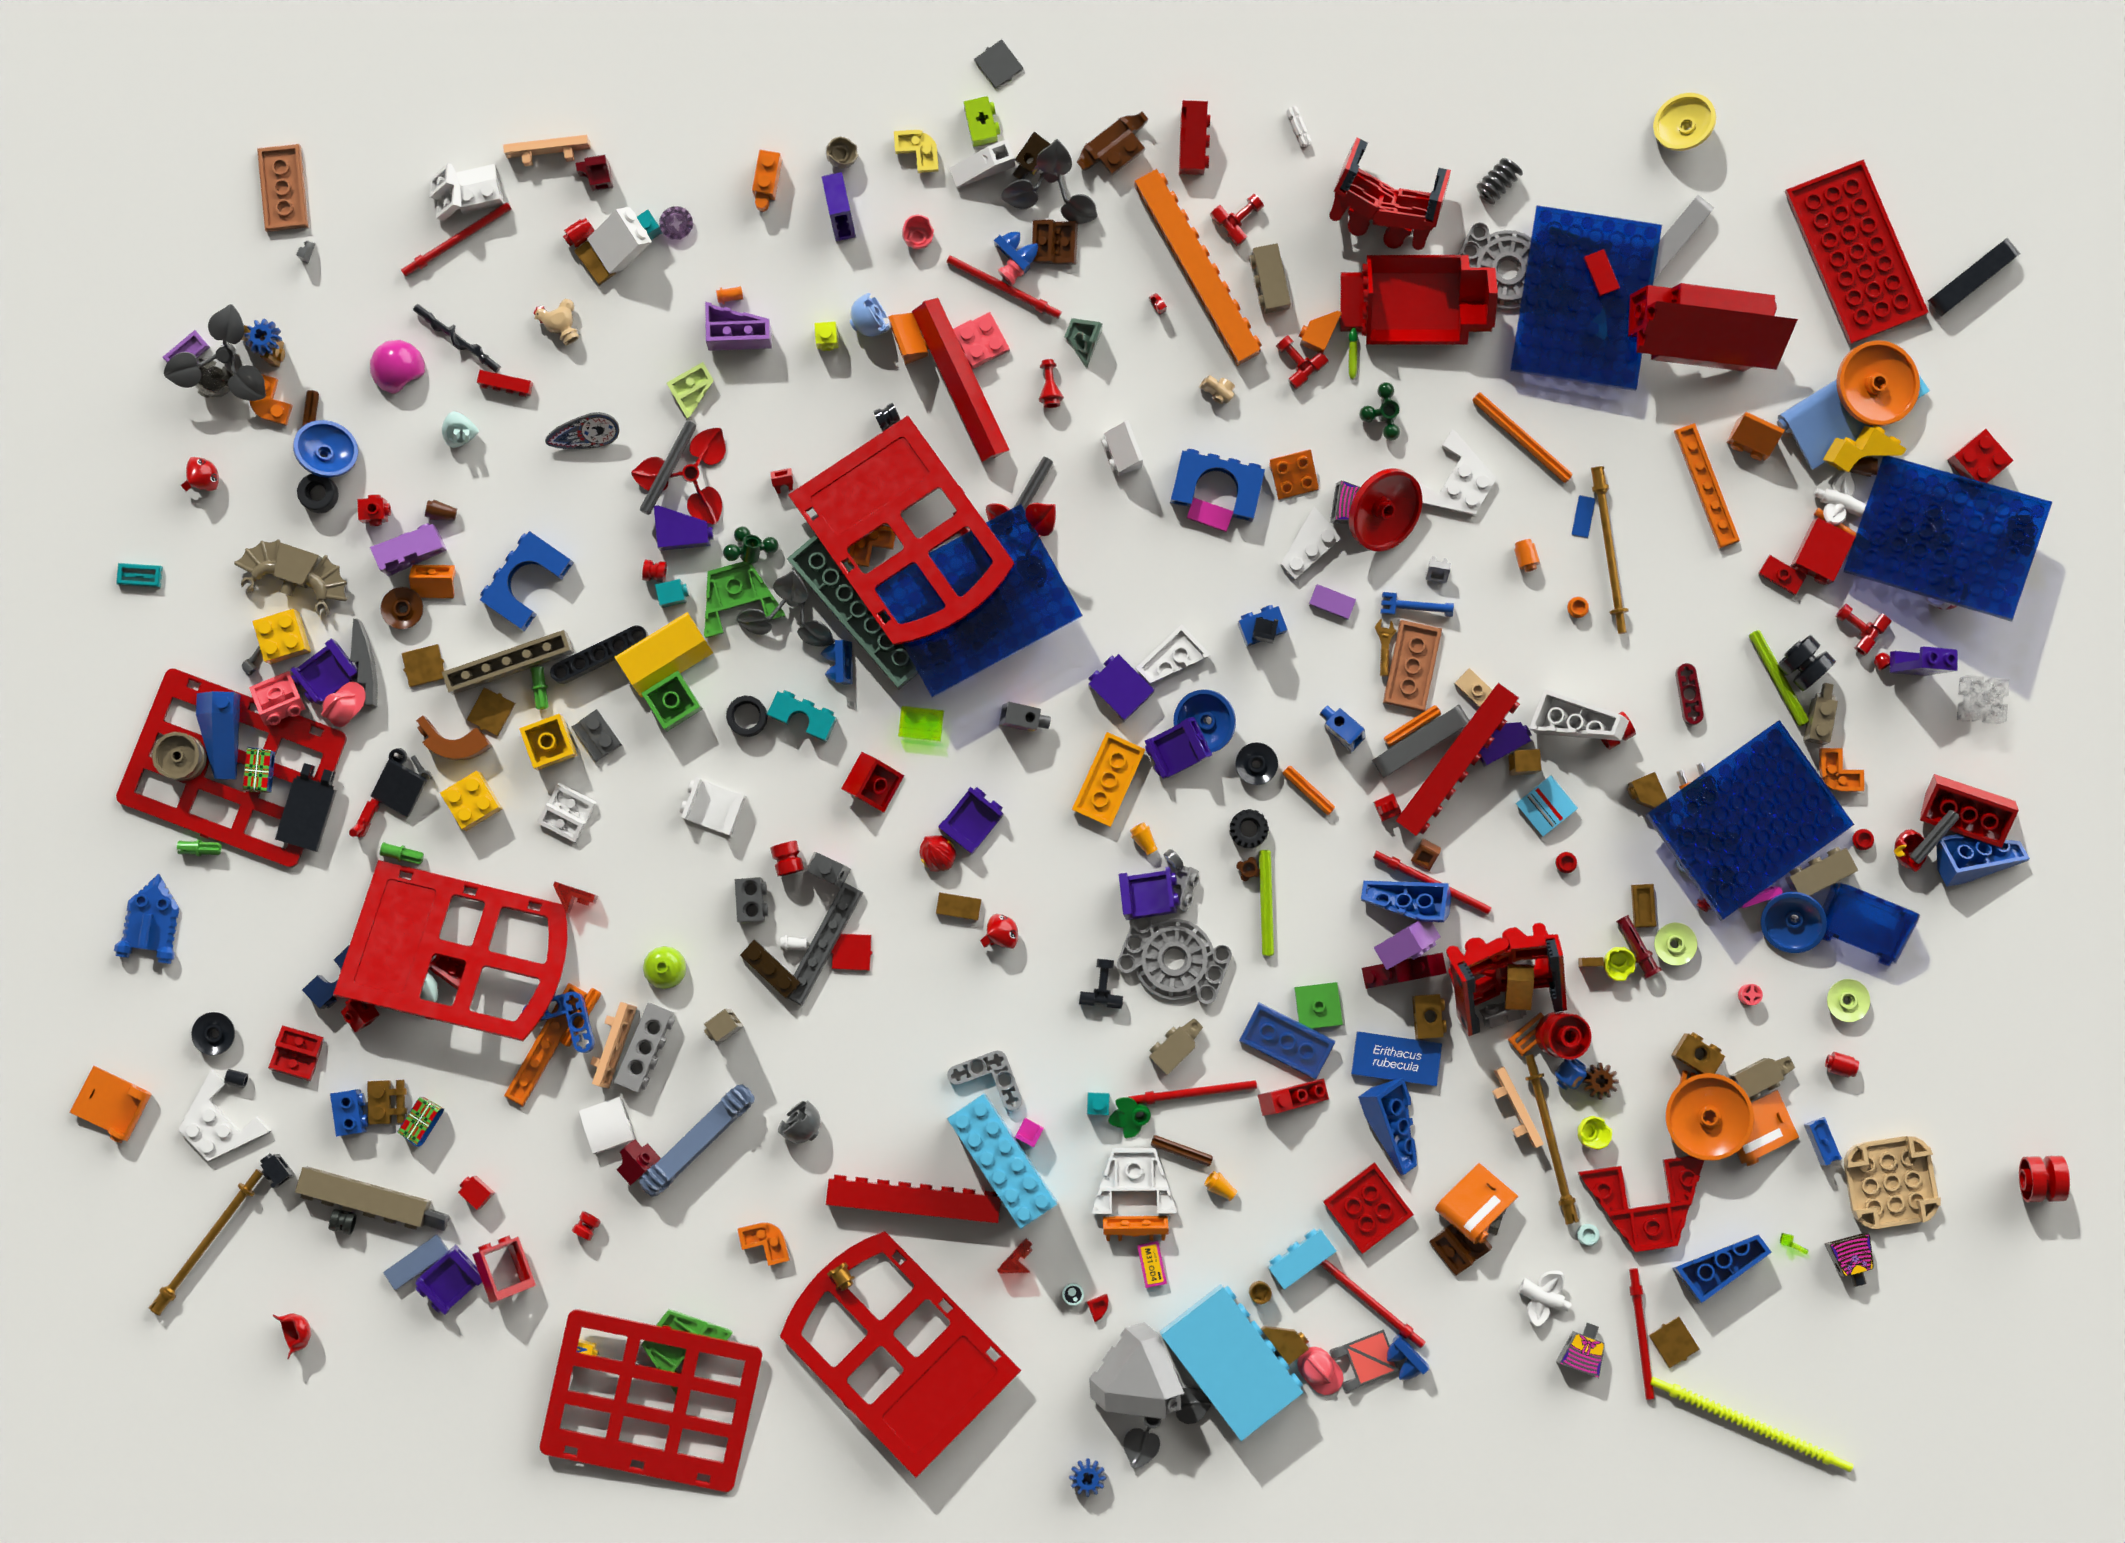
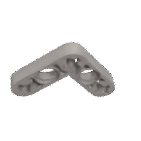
M1002 1051L987 1053L957 1064L948 1070L947 1076L949 1081L956 1085L992 1073L1004 1107L1012 1111L1018 1109L1022 1103V1098L1008 1059ZM995 1054H998L999 1057L1003 1056L1004 1060L1001 1061V1066L992 1064L990 1065L992 1070L987 1071V1064L983 1058L988 1057V1061L994 1059ZM975 1061L983 1064L984 1069L980 1074H975L971 1070V1065ZM963 1065H968V1072L972 1077L967 1078V1074L960 1077V1081H957L956 1078H951V1075L954 1074V1069L960 1072L965 1070ZM1002 1074H1007L1011 1078V1083L1007 1087L999 1084V1077ZM1015 1087L1016 1091H1011L1013 1097H1018L1015 1107H1012L1011 1104L1007 1105L1006 1101L1009 1097L1007 1093L1003 1095L1002 1090Z

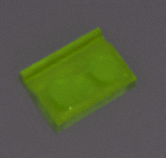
M902 706L898 737L941 742L944 710Z

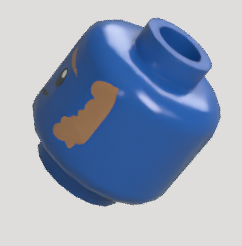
M1578 1059L1563 1060L1555 1071V1076L1558 1079L1557 1084L1565 1090L1568 1088L1577 1089L1587 1077L1585 1070L1587 1067Z

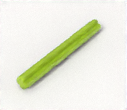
M1756 630L1752 632L1749 638L1797 725L1802 726L1808 723L1809 719L1783 671L1777 666L1778 662L1761 631Z
M1261 850L1259 851L1262 955L1272 956L1274 955L1271 851Z

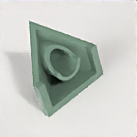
M1072 318L1064 338L1068 340L1087 369L1101 335L1103 324L1097 321Z

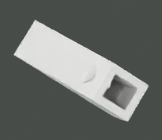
M1006 139L987 146L949 169L956 187L959 188L1016 167L1013 152Z

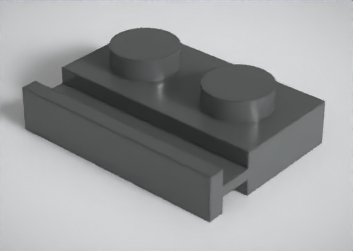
M597 709L581 719L577 724L571 726L596 762L622 745Z

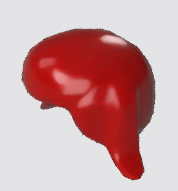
M291 1313L284 1316H276L273 1314V1317L281 1323L286 1343L290 1349L287 1358L289 1359L292 1353L302 1350L307 1346L311 1337L310 1325L307 1319L301 1315Z

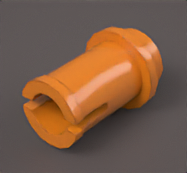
M741 286L722 289L721 287L720 290H716L718 303L725 304L728 301L743 300Z

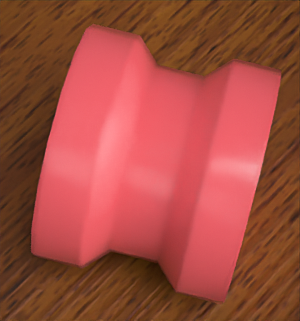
M1012 259L1007 261L1005 267L998 269L999 274L1010 285L1015 283V279L1024 275L1021 267Z
M1755 984L1744 985L1738 991V999L1747 1006L1760 1003L1763 997L1761 988Z

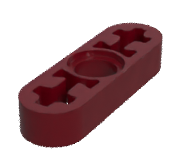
M1684 663L1675 672L1682 717L1685 723L1695 725L1701 722L1704 716L1697 672L1692 664ZM1686 668L1687 671H1691V675L1688 676V683L1693 681V684L1683 687L1682 683H1686V677L1684 675L1681 676V672ZM1690 688L1694 690L1695 697L1693 700H1687L1684 697L1685 689ZM1697 703V705L1692 706L1693 712L1698 713L1695 721H1693L1692 717H1688V714L1691 713V706L1686 707V704Z

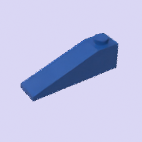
M212 691L197 693L196 717L214 779L237 780L241 695L235 692Z
M1954 834L1944 836L1936 845L1937 870L1947 887L1976 880L2027 862L2030 859L2021 842L2014 840H2005L2001 848L1977 839L1964 838L1963 835Z
M1363 881L1361 901L1423 922H1445L1450 913L1452 898L1448 883Z
M1399 1078L1372 1087L1358 1096L1365 1118L1400 1175H1405L1417 1166L1415 1140L1411 1138L1410 1126L1413 1125V1118H1409L1408 1105H1411V1098L1404 1078Z

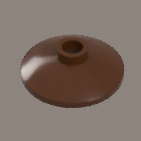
M397 587L390 590L383 597L380 609L381 615L388 625L396 629H408L419 622L424 607L423 601L417 592L407 587ZM404 605L407 606V611L401 613L400 608Z

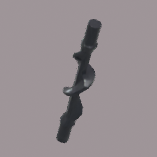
M419 304L415 305L413 311L430 323L434 331H443L449 335L455 348L458 350L468 349L478 357L482 364H485L495 373L501 369V366L489 358V355L483 353L480 345L469 344L455 333L456 326L454 324L447 327Z

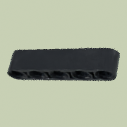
M2008 238L2004 239L1931 297L1928 303L1942 317L2021 253Z
M632 626L555 663L550 669V675L556 682L566 684L616 660L615 656L639 642L633 640L635 632H643L642 640L648 637L649 634L641 626ZM619 640L624 641L623 649L619 651L614 649L615 642ZM598 650L605 651V656L601 660L595 659V653ZM579 659H585L586 662L582 669H577L575 666ZM560 668H565V677L557 678V671Z

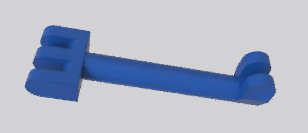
M1382 592V597L1390 598V601H1381V605L1389 606V609H1381L1380 614L1395 615L1397 608L1443 612L1444 616L1453 617L1454 603L1438 604L1397 600V593Z

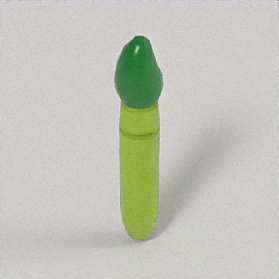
M1355 328L1350 331L1348 337L1350 342L1348 371L1352 380L1356 377L1358 335Z

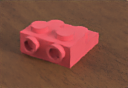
M990 312L953 329L972 369L1010 350Z
M290 671L249 687L265 726L269 724L277 725L281 719L288 716H298L302 710H305Z

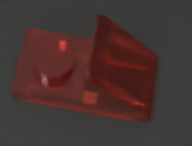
M558 882L553 884L567 913H570L575 897L578 898V903L589 906L590 902L596 904L598 895Z
M1026 1237L997 1268V1271L999 1273H1030L1031 1271L1019 1259L1020 1257L1025 1259L1032 1252L1033 1249L1030 1247L1033 1243Z

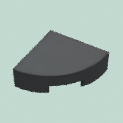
M305 241L304 248L300 247L296 256L301 261L309 263L315 243Z

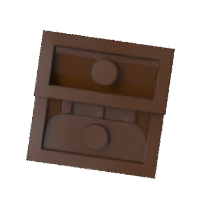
M1033 220L1032 244H1038L1037 254L1033 263L1076 264L1078 223L1076 221Z
M1452 1224L1429 1241L1455 1275L1467 1269L1474 1261L1493 1248L1487 1240L1481 1244L1479 1242L1477 1244L1472 1243Z

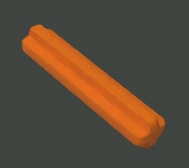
M1436 705L1432 706L1385 736V743L1389 747L1393 746L1440 716L1441 711Z
M1288 766L1283 771V775L1326 815H1329L1335 809V806L1292 766Z
M594 988L590 989L584 999L588 1016L601 996V992ZM581 1016L576 1017L573 1021L574 1026L577 1029L581 1028L584 1024V1019ZM569 1026L560 1039V1043L567 1047H570L573 1043Z

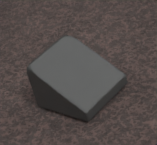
M429 1209L424 1213V1224L445 1231L450 1216Z

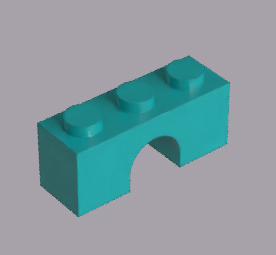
M786 690L783 693L777 691L767 715L788 725L790 719L795 714H806L809 717L806 733L827 742L837 721V718L833 716L834 712L824 707L822 710L814 708L815 703L803 699L802 702L794 699L796 695Z

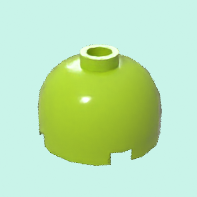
M657 947L649 952L644 959V976L656 988H673L681 983L685 977V958L678 950L672 947Z

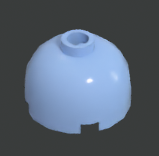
M867 293L853 303L850 313L852 318L850 324L855 331L858 330L865 336L874 337L889 330V323L885 325L883 318H887L881 304L875 297L871 299L869 297L871 294Z

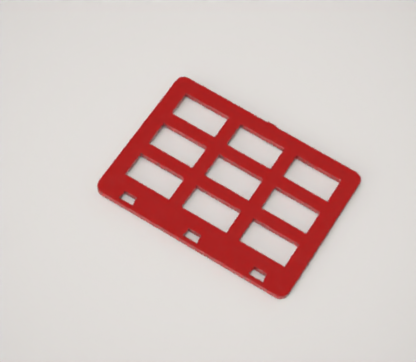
M174 668L167 670L117 791V801L125 806L200 833V836L204 838L216 839L287 867L296 866L304 848L288 843L286 849L244 834L253 810L281 820L285 807L259 798L261 792H242L205 778L204 776L210 764L208 755L206 767L199 776L193 780L179 781L186 785L177 808L135 792L145 769L160 774L153 764L152 757H150L159 733L163 735L172 732L185 733L201 741L205 747L202 735L164 721L173 698L196 705L197 693L215 691L240 694L239 722L269 733L263 749L272 750L276 755L283 738L323 753L315 777H312V780L321 782L324 769L335 772L347 741L345 733L300 715L295 717L288 716L281 719L277 725L269 724L265 726L260 715L249 710L251 703L255 704L252 697ZM189 680L201 684L198 691L188 687ZM312 726L324 730L321 737L310 733ZM238 749V763L245 765L246 752ZM274 763L273 776L291 783L297 775L300 776L301 772ZM199 789L240 804L231 828L190 813Z
M574 1309L567 1317L540 1441V1451L548 1456L729 1492L733 1489L763 1353L757 1346L675 1330L670 1326L663 1325L661 1327ZM582 1327L628 1337L623 1360L619 1361L577 1352ZM646 1340L686 1349L682 1372L677 1373L636 1364L640 1341ZM699 1352L745 1361L740 1386L694 1376ZM573 1366L619 1375L614 1399L568 1390ZM632 1378L678 1387L673 1412L627 1402ZM691 1390L737 1399L732 1424L686 1415ZM565 1404L611 1413L606 1438L561 1429ZM624 1416L669 1425L665 1450L619 1441ZM682 1429L727 1437L728 1442L724 1461L677 1453ZM565 1446L578 1448L577 1455L564 1453ZM631 1461L644 1462V1469L630 1466ZM698 1473L711 1476L710 1483L696 1480Z

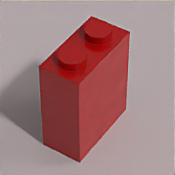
M1816 518L1812 521L1791 566L1795 568V571L1805 576L1808 574L1814 577V581L1817 583L1829 585L1834 582L1856 536L1820 518Z

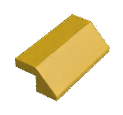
M687 612L615 656V659L642 698L643 695L641 693L676 671L684 672L713 654V651Z

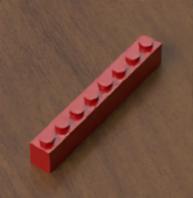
M1497 683L1396 819V822L1415 836H1418L1419 833L1423 835L1430 826L1428 823L1432 815L1436 818L1443 809L1441 803L1446 798L1449 801L1456 790L1453 788L1458 781L1462 783L1469 774L1466 770L1470 764L1475 766L1481 758L1479 754L1483 747L1487 749L1495 739L1492 735L1496 729L1501 731L1505 726L1507 714L1509 712L1513 714L1519 707L1520 703L1517 702L1519 700L1518 696L1500 683Z
M834 1174V1178L828 1179L826 1205L998 1223L1001 1199L995 1191L984 1190V1194H976V1189L963 1188V1192L954 1191V1187L941 1186V1190L932 1189L933 1185L920 1184V1187H911V1182L898 1181V1185H892L890 1180L877 1179V1183L868 1182V1178L855 1177L854 1181L847 1180L845 1175Z

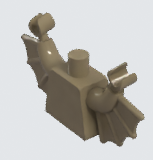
M279 539L273 542H264L262 540L256 547L246 548L242 558L234 562L236 566L252 575L250 578L246 577L241 581V587L246 583L251 584L247 589V593H251L254 590V582L256 580L259 581L268 574L284 581L280 592L289 596L293 595L296 585L312 588L316 593V600H318V603L315 605V611L319 617V612L323 608H325L327 616L330 614V609L325 603L326 599L347 601L344 593L347 581H344L340 575V566L332 564L327 555H324L322 558L317 554L281 543Z

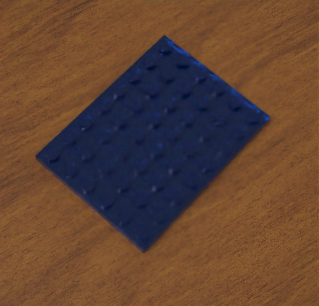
M1537 205L1510 371L1636 391L1642 353H1636L1637 337L1628 336L1630 295L1647 285L1653 286L1662 225ZM1604 249L1620 289L1599 297L1583 258Z
M1883 456L1845 564L1844 573L2012 622L2052 506V501L1896 457Z
M1021 504L986 522L1015 563L996 591L976 610L947 629L913 642L903 643L932 698L1083 617L1035 528H1032V524L1028 522L1026 512ZM972 531L929 553L930 558L959 597L965 595L993 563ZM911 564L875 590L899 624L924 618L945 608V604L916 564Z
M1780 720L1645 814L1720 921L1854 825Z

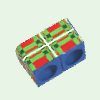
M253 747L247 748L243 791L272 792L275 762L274 751Z
M419 1097L397 1133L413 1145L422 1146L443 1114L444 1108L425 1097Z

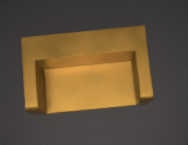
M1540 749L1516 750L1514 754L1508 755L1510 776L1536 774L1542 770Z
M1508 964L1505 1009L1531 1010L1534 965Z

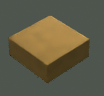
M1603 957L1578 958L1579 967L1604 966Z

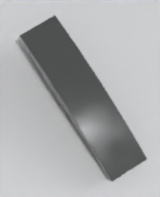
M353 618L350 661L358 664L357 683L366 685L364 704L377 707L378 684L370 641L362 621Z

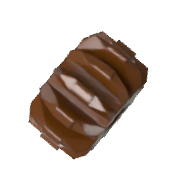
M1602 1063L1597 1064V1069L1594 1065H1590L1589 1068L1592 1073L1586 1071L1588 1079H1584L1582 1083H1588V1085L1583 1090H1591L1589 1096L1593 1098L1597 1094L1599 1100L1603 1099V1093L1607 1098L1611 1097L1609 1089L1616 1092L1617 1088L1612 1086V1084L1619 1083L1618 1079H1612L1617 1072L1612 1071L1609 1073L1610 1065H1606L1604 1069ZM1599 1075L1601 1079L1605 1080L1604 1084H1601L1602 1087H1600V1084L1596 1083V1079H1599Z

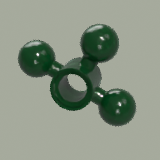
M1384 382L1379 385L1377 390L1378 395L1384 401L1380 409L1364 406L1361 408L1359 416L1362 421L1367 423L1372 422L1375 417L1379 416L1381 421L1387 423L1383 430L1384 437L1387 440L1393 441L1400 435L1399 427L1394 424V420L1399 413V406L1395 401L1391 400L1394 394L1393 385ZM1385 407L1392 408L1394 415L1387 416L1383 409Z
M741 526L734 531V538L737 542L742 543V547L729 544L724 548L723 555L728 561H735L740 556L746 563H755L759 560L760 551L764 550L768 554L775 553L778 550L779 544L774 537H767L762 542L758 536L751 535L748 528Z

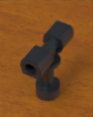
M1097 959L1096 967L1100 968L1098 989H1094L1093 993L1080 991V1005L1094 1006L1095 1004L1107 1005L1108 1008L1122 1009L1123 996L1110 995L1111 990H1107L1109 969H1113L1114 960Z

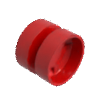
M1564 1012L1546 1014L1539 1021L1535 1032L1536 1042L1544 1053L1563 1059H1576L1582 1056L1588 1050L1592 1036L1588 1023L1582 1017Z
M2039 1156L2023 1157L2019 1165V1185L2025 1202H2043L2045 1197L2049 1202L2067 1200L2070 1191V1175L2067 1162L2063 1156H2045L2043 1160Z

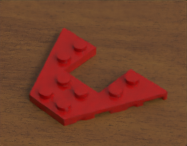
M1692 1156L1662 1159L1669 1203L1628 1208L1622 1166L1580 1171L1578 1175L1633 1252L1678 1246L1681 1232L1686 1222V1216L1696 1191L1695 1188L1700 1179L1704 1160Z

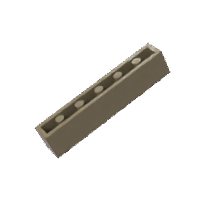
M561 630L443 671L442 675L448 692L455 695L573 654L574 651L568 633Z
M308 1166L302 1167L295 1193L301 1194L300 1198L310 1201L317 1198L322 1200L321 1204L327 1206H334V1204L342 1205V1209L349 1212H355V1209L363 1211L362 1215L375 1218L376 1215L382 1216L385 1222L396 1224L397 1221L405 1223L404 1227L417 1230V1227L425 1225L424 1213L429 1210L431 1201Z

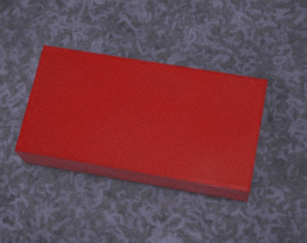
M1604 249L1583 258L1599 297L1620 289Z

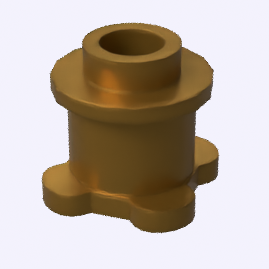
M846 1263L827 1273L837 1285L835 1288H841L842 1291L853 1285L852 1281L855 1279L849 1273Z

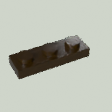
M755 939L740 954L747 963L786 999L800 986L801 982Z

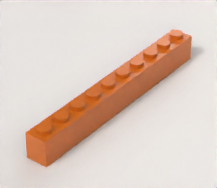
M1155 169L1135 180L1134 187L1236 365L1239 366L1259 355L1260 347L1262 346L1256 335L1253 336L1250 332L1251 325L1247 318H1242L1239 313L1241 308L1236 299H1231L1227 283L1225 281L1222 282L1218 276L1220 274L1218 267L1215 263L1211 264L1208 259L1210 255L1205 245H1200L1196 229L1189 226L1187 213L1184 209L1180 210L1177 205L1179 201L1174 191L1170 192L1166 186L1168 181L1163 173L1160 174Z

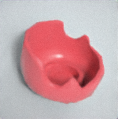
M920 214L912 215L905 221L902 228V236L909 247L919 250L926 248L932 242L934 229L927 217Z

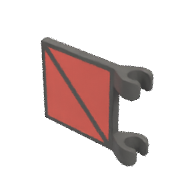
M1384 1330L1330 1350L1331 1357L1335 1359L1347 1354L1356 1377L1342 1383L1345 1391H1351L1359 1386L1399 1371L1396 1362L1387 1360L1390 1344Z

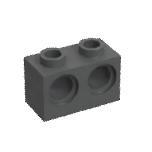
M761 877L735 879L737 922L765 921V916H768V905L764 903L763 895H767L766 882H762ZM750 883H754L757 887V891L753 895L746 893V887ZM750 905L758 907V913L753 917L747 914V908Z

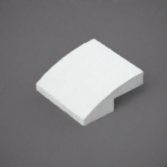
M449 163L438 171L430 181L429 198L437 199L436 219L445 221L461 207V192L458 178L452 164Z
M558 783L549 802L545 804L537 823L576 842L597 802Z
M620 1097L579 1111L593 1155L634 1140L630 1122L627 1119Z

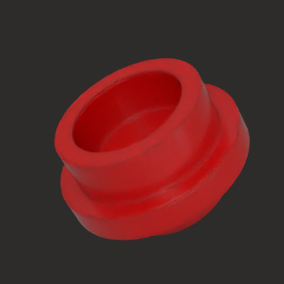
M1860 829L1853 834L1852 843L1859 850H1867L1872 847L1874 836L1869 830Z
M1563 852L1557 856L1555 864L1560 872L1571 873L1577 866V859L1572 853Z

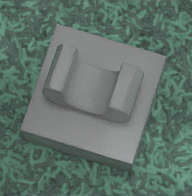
M1432 557L1427 568L1426 580L1447 583L1451 563H1448L1446 558H1444L1443 562L1435 561L1436 557Z

